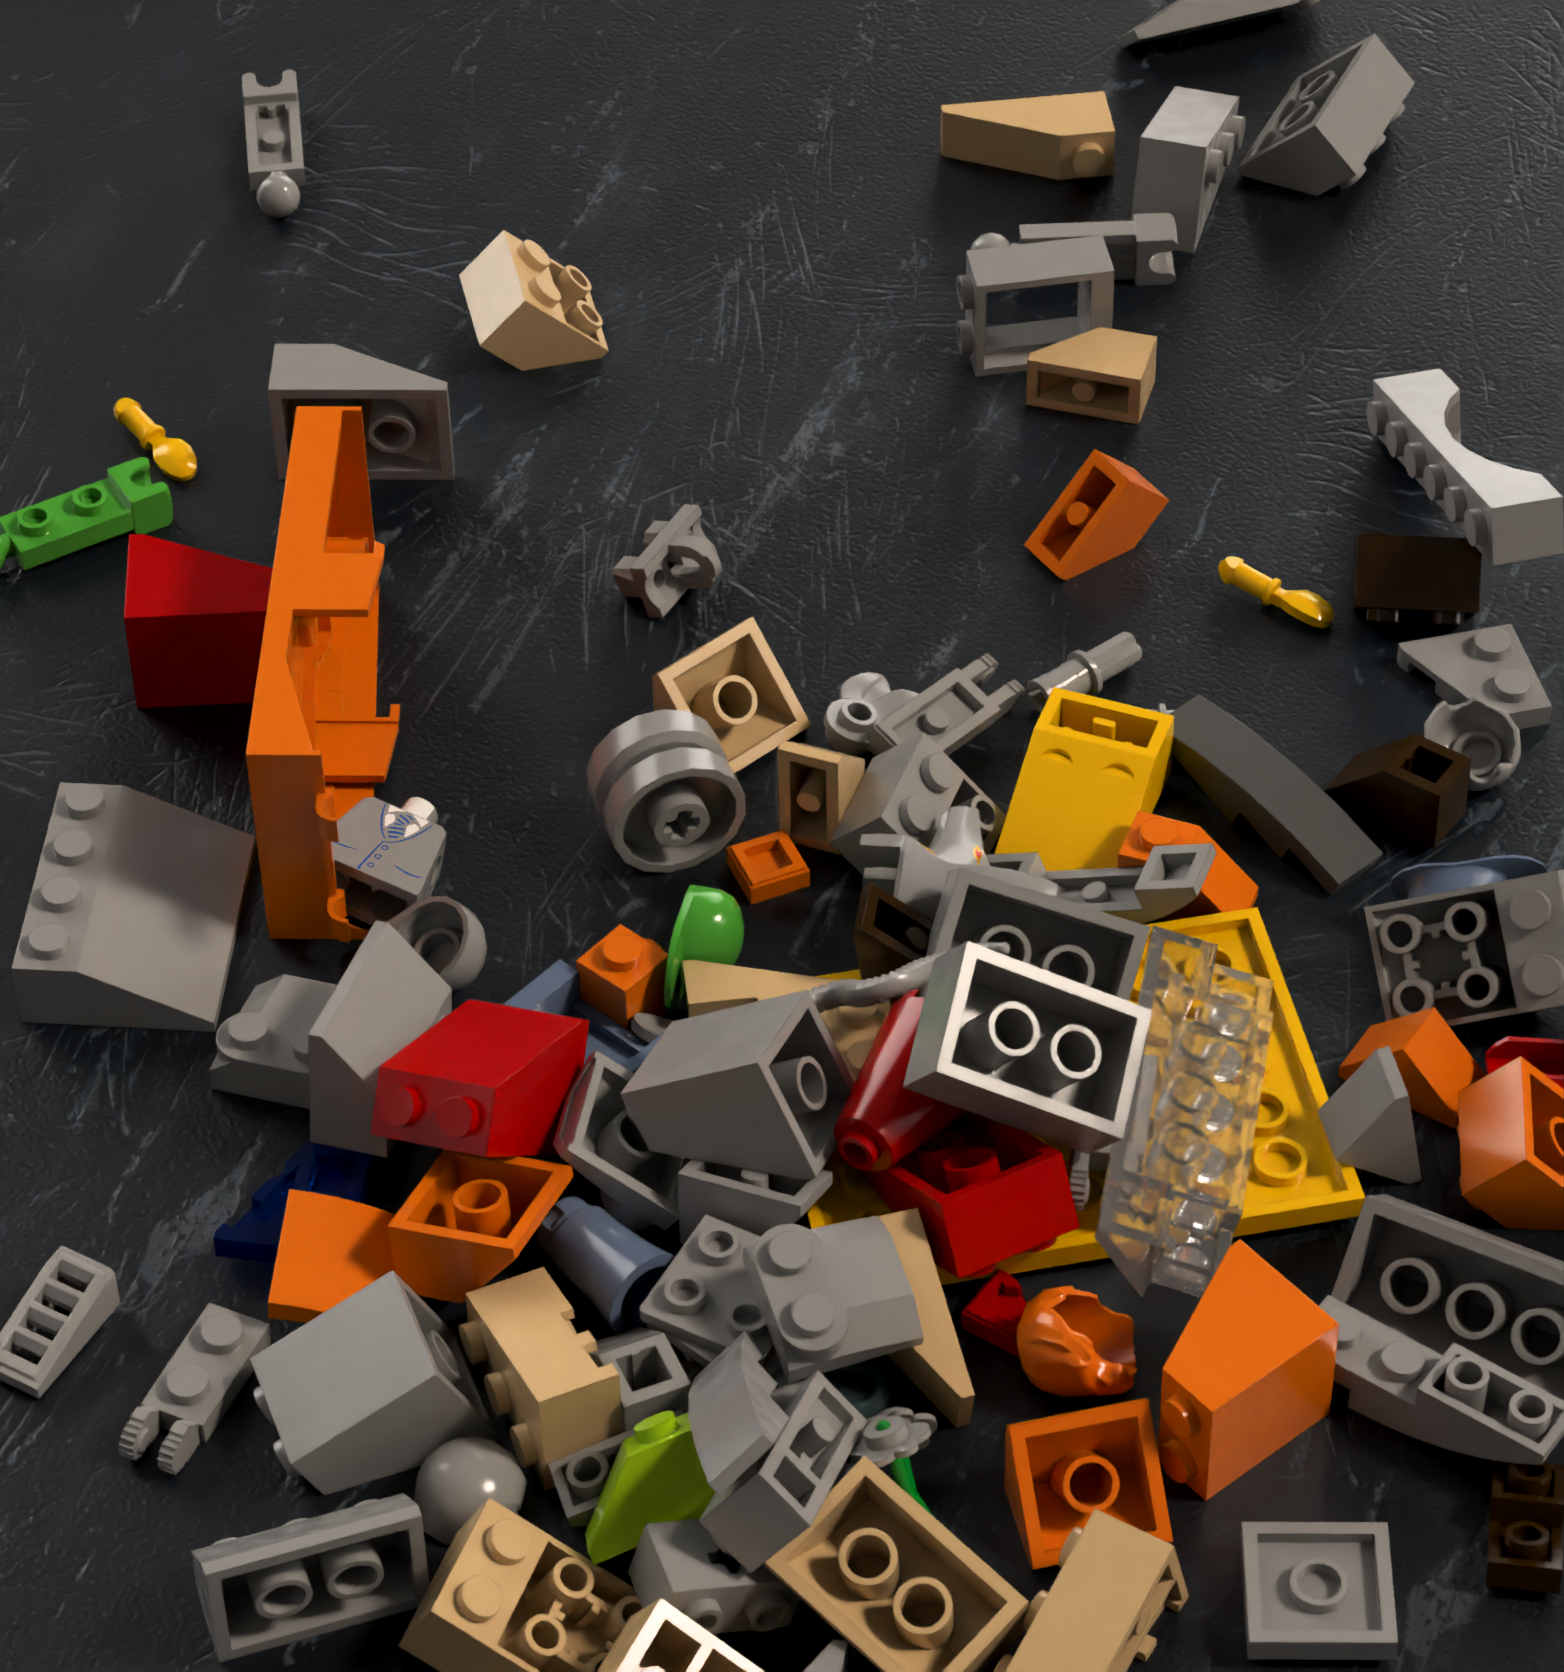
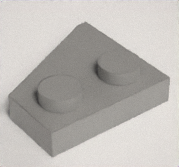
M1512 624L1398 644L1397 662L1399 667L1407 673L1415 668L1421 670L1436 682L1434 693L1450 705L1465 703L1472 697L1477 696L1484 703H1489L1505 710L1519 729L1550 724L1552 705Z

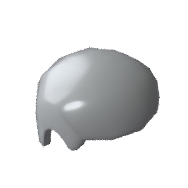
M1477 696L1457 705H1449L1446 701H1442L1435 706L1424 723L1425 738L1472 758L1468 791H1481L1493 788L1505 782L1515 772L1521 758L1520 730L1505 710L1489 703H1484Z
M478 1436L460 1437L440 1445L426 1457L417 1475L413 1501L419 1506L424 1532L439 1542L450 1545L456 1533L489 1497L518 1515V1511L522 1506L527 1481L514 1455L494 1440Z

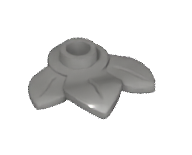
M867 672L850 677L842 684L839 699L833 701L828 706L824 715L823 722L826 728L825 736L827 741L833 748L847 755L858 756L869 751L876 756L881 754L868 741L873 728L880 721L919 695V693L905 689L891 691L887 680L879 673Z

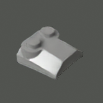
M286 974L256 985L240 1012L226 1019L217 1030L216 1044L218 1053L209 1070L211 1089L310 1109L308 1034L337 985Z
M595 1050L586 1060L566 1095L553 1146L562 1159L600 1188V1196L605 1210L622 1225L636 1232L648 1230L653 1225L665 1231L679 1220L677 1173L691 1159L649 1151L637 1126L630 1121L625 1103L620 1096V1093L634 1073Z
M877 1215L813 1229L797 1224H781L767 1230L760 1237L757 1244L744 1247L743 1261L788 1383L808 1378L817 1370L825 1373L923 1344L924 1337L913 1291L892 1236Z

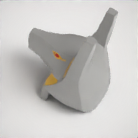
M972 806L950 807L949 811L941 814L936 834L929 848L906 835L880 833L861 835L859 844L860 859L898 864L897 868H864L863 887L871 882L932 921L935 919L948 872L957 868L966 869L1058 898V884L1048 879L1012 869L990 866L983 847L979 809Z

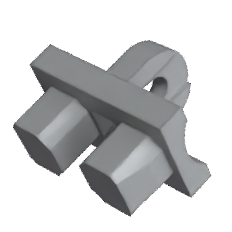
M684 504L670 521L655 520L644 532L643 545L645 550L639 557L623 556L613 568V574L622 596L641 598L648 617L664 618L688 588L705 589L721 574V562L715 545L708 540L701 529L700 518L702 512L699 505ZM667 562L676 564L670 570Z

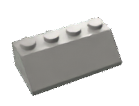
M1387 1194L1367 1195L1331 1296L1441 1355H1444L1454 1342L1564 1400V1262Z

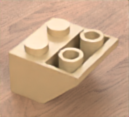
M503 230L459 274L479 346L517 369L525 371L601 359L609 351L601 328L603 321L595 309L590 293L592 286L587 277L572 265L564 267L549 258L546 252L532 240L526 239L523 242Z

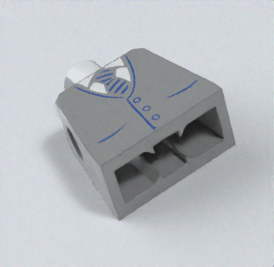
M366 797L337 820L339 842L332 841L337 889H344L347 915L373 925L375 920L387 922L412 904L431 897L442 867L447 832L442 826L437 824L438 814L430 802L420 797H411L405 801L401 808H398L378 798Z

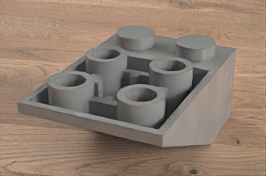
M1564 869L1364 907L1386 1021L1435 1007L1449 1026L1564 1005Z

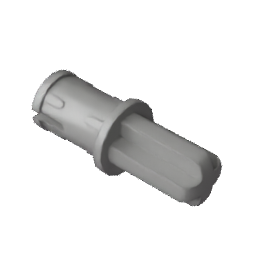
M1121 632L1088 652L1079 649L1069 653L1067 661L1059 667L1028 682L1027 689L1031 691L1028 693L1029 699L1035 709L1041 714L1053 687L1081 694H1089L1090 696L1097 695L1101 692L1104 681L1131 667L1141 659L1142 649L1136 643L1131 633Z

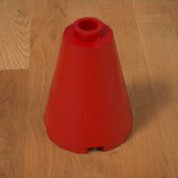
M909 990L889 1008L835 1123L834 1138L839 1152L855 1168L873 1172L885 1171L970 1113L969 1111L903 1088L924 1002V997H915L919 990Z

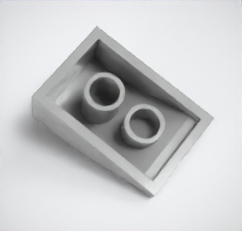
M336 344L274 345L268 394L278 480H286L296 406H362L369 480H454L455 468L448 382Z

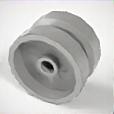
M661 709L631 718L612 729L595 747L586 767L588 791L597 810L604 818V826L614 848L625 863L644 872L670 873L698 865L719 853L737 834L746 815L745 793L734 771L727 762V756L717 735L707 720L689 711Z

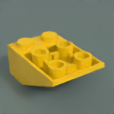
M1053 687L1033 729L994 854L1038 852L1046 871L1118 868V853L1137 812L1142 811L1152 814L1171 772L1174 716Z

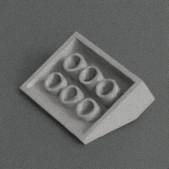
M60 782L11 968L21 1022L215 1032L256 849L255 836L123 785Z

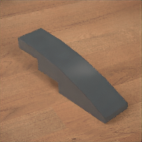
M1200 694L1168 714L1174 716L1172 755L1227 819L1233 823L1244 816L1280 859L1293 852L1330 896L1374 866L1383 855V852L1345 811L1292 761L1248 726Z

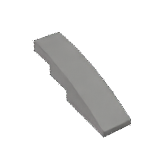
M747 1330L695 1376L688 1393V1417L695 1448L708 1484L718 1495L775 1444L789 1420L787 1414L770 1397L777 1385L776 1381L758 1363L766 1350Z

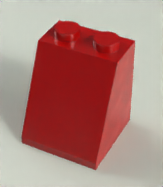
M129 534L124 623L137 708L253 703L273 568L144 534Z
M468 999L379 1066L370 1135L482 1157L559 1155L553 1146V1140L566 1095L584 1065L590 1020Z

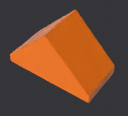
M1432 1007L1371 1025L1340 1065L1338 1077L1347 1080L1376 1049L1390 1046L1408 1092L1411 1109L1457 1130L1459 1124L1458 1092L1487 1075L1436 1008Z

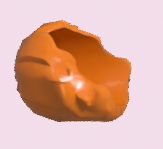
M1072 1285L1045 1289L1027 1302L1017 1326L1016 1342L1021 1366L1028 1380L1043 1392L1062 1397L1123 1394L1133 1387L1134 1378L1137 1373L1133 1342L1134 1321L1128 1314L1116 1313L1103 1306L1098 1300V1295L1074 1289Z

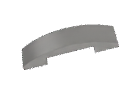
M1213 843L1153 846L1145 866L1046 871L1038 852L988 854L986 856L991 867L1016 870L1042 877L1058 884L1059 899L1143 924L1167 916L1197 898L1217 852Z

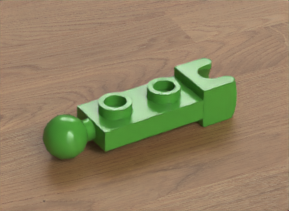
M139 457L108 468V478L1 516L0 570L4 566L6 559L12 556L15 557L23 570H27L132 531L133 534H147L166 527L173 520V505L169 487L164 482L152 484L149 459Z

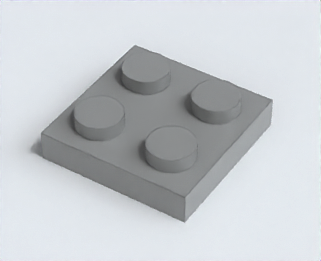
M1242 1522L1240 1544L1247 1659L1396 1660L1398 1634L1388 1522Z

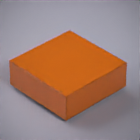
M785 829L726 847L727 865L751 905L810 887V870Z

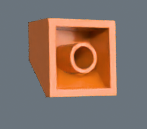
M1520 1056L1458 1092L1459 1124L1457 1126V1133L1460 1140V1189L1462 1196L1465 1197L1472 1207L1484 1211L1506 1229L1564 1231V1089Z
M444 1149L387 1226L396 1274L418 1296L463 1303L466 1300L465 1293L483 1287L515 1261L572 1180V1166L519 1156L482 1157Z

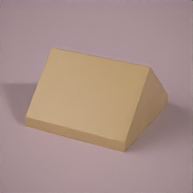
M753 617L744 620L652 676L654 711L661 709L685 710L707 720L717 735L727 756V762L734 773L778 747L782 740L788 741L812 726Z

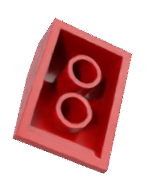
M971 1112L887 1170L873 1172L859 1169L892 1213L918 1208L934 1263L958 1279L976 1278L986 1275L996 1268L998 1262L1021 1252H1037L1047 1249L1056 1242L1057 1237L1080 1228L1062 1152L1027 1132Z

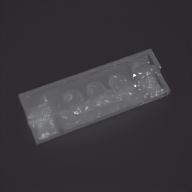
M1153 926L1150 933L1137 1003L1152 1010L1124 1137L1122 1140L1111 1144L1094 1238L1141 1298H1143L1150 1282L1202 1297L1229 1246L1232 1245L1234 1230L1242 1216L1274 1012L1269 1011L1273 980L1215 963L1217 944L1157 926Z

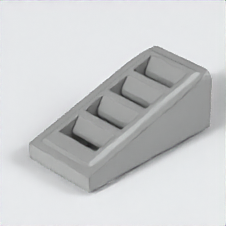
M60 1246L43 1266L0 1332V1380L36 1398H40L120 1305L114 1271L106 1265L67 1247ZM58 1306L71 1313L67 1317L54 1309ZM39 1328L54 1335L55 1338L52 1341L35 1333V1331ZM22 1348L41 1357V1360L36 1365L15 1354Z

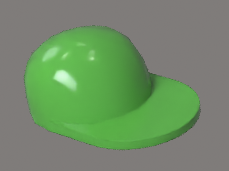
M690 885L685 894L673 929L667 958L664 985L666 1009L675 1010L685 991L682 973L683 960L735 965L741 953L745 932L741 908L734 896L721 889Z

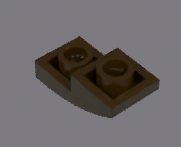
M1493 1460L1488 1519L1486 1586L1560 1594L1563 1570L1564 1465L1550 1464L1545 1461L1542 1465Z

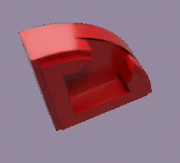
M1002 1269L996 1270L961 1312L962 1329L1019 1357L1016 1342L1017 1326L1027 1304L1019 1282Z

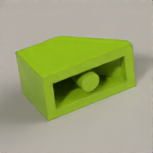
M664 1411L652 1415L635 1425L633 1428L635 1435L623 1440L585 1532L587 1549L593 1565L637 1547L645 1524L700 1519L716 1492L708 1484L698 1457L688 1412L677 1417L673 1411Z

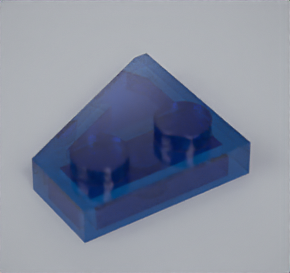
M306 1142L285 1162V1168L278 1176L268 1179L251 1196L252 1208L233 1227L223 1223L216 1230L213 1238L216 1256L275 1263L289 1189L315 1192L364 1204L374 1170L373 1155Z

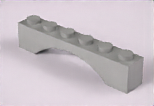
M1440 368L1373 379L1374 401H1369L1366 408L1367 422L1371 434L1377 436L1385 444L1390 455L1396 457L1407 469L1410 478L1416 479L1426 490L1431 501L1435 500L1443 509L1450 523H1455L1460 528L1471 546H1476L1493 566L1564 554L1563 496L1542 474L1515 469L1490 461L1461 445L1460 389Z

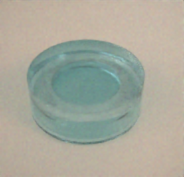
M859 1362L828 1371L824 1375L866 1419L875 1416L882 1410L890 1408V1384L886 1375L879 1368L869 1363Z

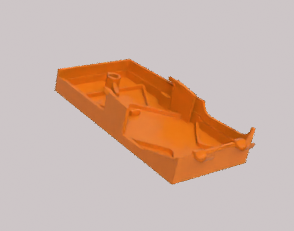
M296 406L246 749V762L269 939H337L341 942L350 943V940H364L370 929L354 926L348 922V919H345L347 912L344 889H337L332 841L339 842L337 820L363 798L374 797V783H385L399 732L400 704H391L389 717H376L379 576L384 563L385 545L375 541L362 406Z

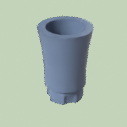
M576 1195L565 1197L556 1202L549 1215L544 1218L536 1233L537 1245L550 1256L552 1265L574 1283L594 1304L616 1334L637 1327L647 1328V1323L640 1319V1306L675 1256L647 1242L622 1225L603 1208L591 1206Z

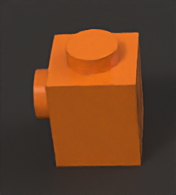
M622 924L618 925L576 960L577 971H579L581 999L635 1034L631 1030L630 1022L636 1013H649L662 1017L671 1010L666 1009L664 1003L668 953L652 939L642 938Z

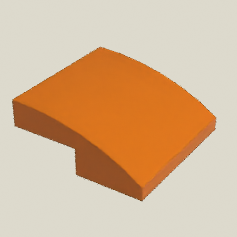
M289 1189L268 1299V1318L308 1323L392 1270L395 1272L387 1229L395 1214L340 1197Z

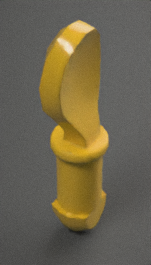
M121 398L115 403L113 411L118 423L125 425L137 437L143 449L153 450L154 462L163 474L172 480L181 482L191 480L197 473V458L189 444L182 439L165 437V429L160 425H156L135 400Z
M1229 556L1219 563L1218 572L1220 578L1228 586L1233 584L1261 599L1263 605L1269 606L1273 604L1280 607L1291 616L1313 627L1324 629L1330 626L1334 618V612L1331 605L1320 595L1308 590H1284L1281 588L1282 581L1280 579L1268 577L1244 564V560L1238 557Z

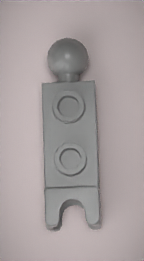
M291 69L283 71L282 81L272 87L259 85L255 74L245 73L242 76L250 190H257L256 199L262 212L270 217L283 218L291 215L299 205L301 194L297 186H306L296 72Z
M1143 213L1134 214L1133 221L1020 224L1019 243H1010L1001 234L990 232L974 240L970 250L1103 235L1115 270L1114 280L1134 279L1136 286L1168 285L1176 280L1172 251L1177 248L1178 240L1176 223L1172 214Z

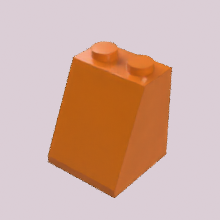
M1241 1239L1229 1246L1162 1370L1157 1448L1159 1461L1165 1472L1174 1481L1181 1484L1186 1483L1205 1501L1327 1416L1331 1409L1339 1323Z

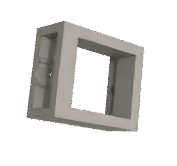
M1103 235L966 251V274L957 276L958 302L960 309L965 310V320H957L956 337L960 354H969L975 377L1027 371V359L1033 351L1098 327L1112 329L1115 270ZM1078 282L1077 316L986 327L988 292Z

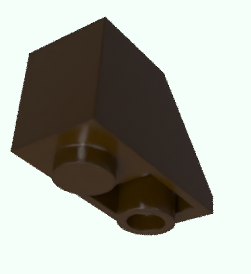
M1413 734L1356 754L1324 792L1342 809L1435 850L1465 814L1472 758L1418 734Z

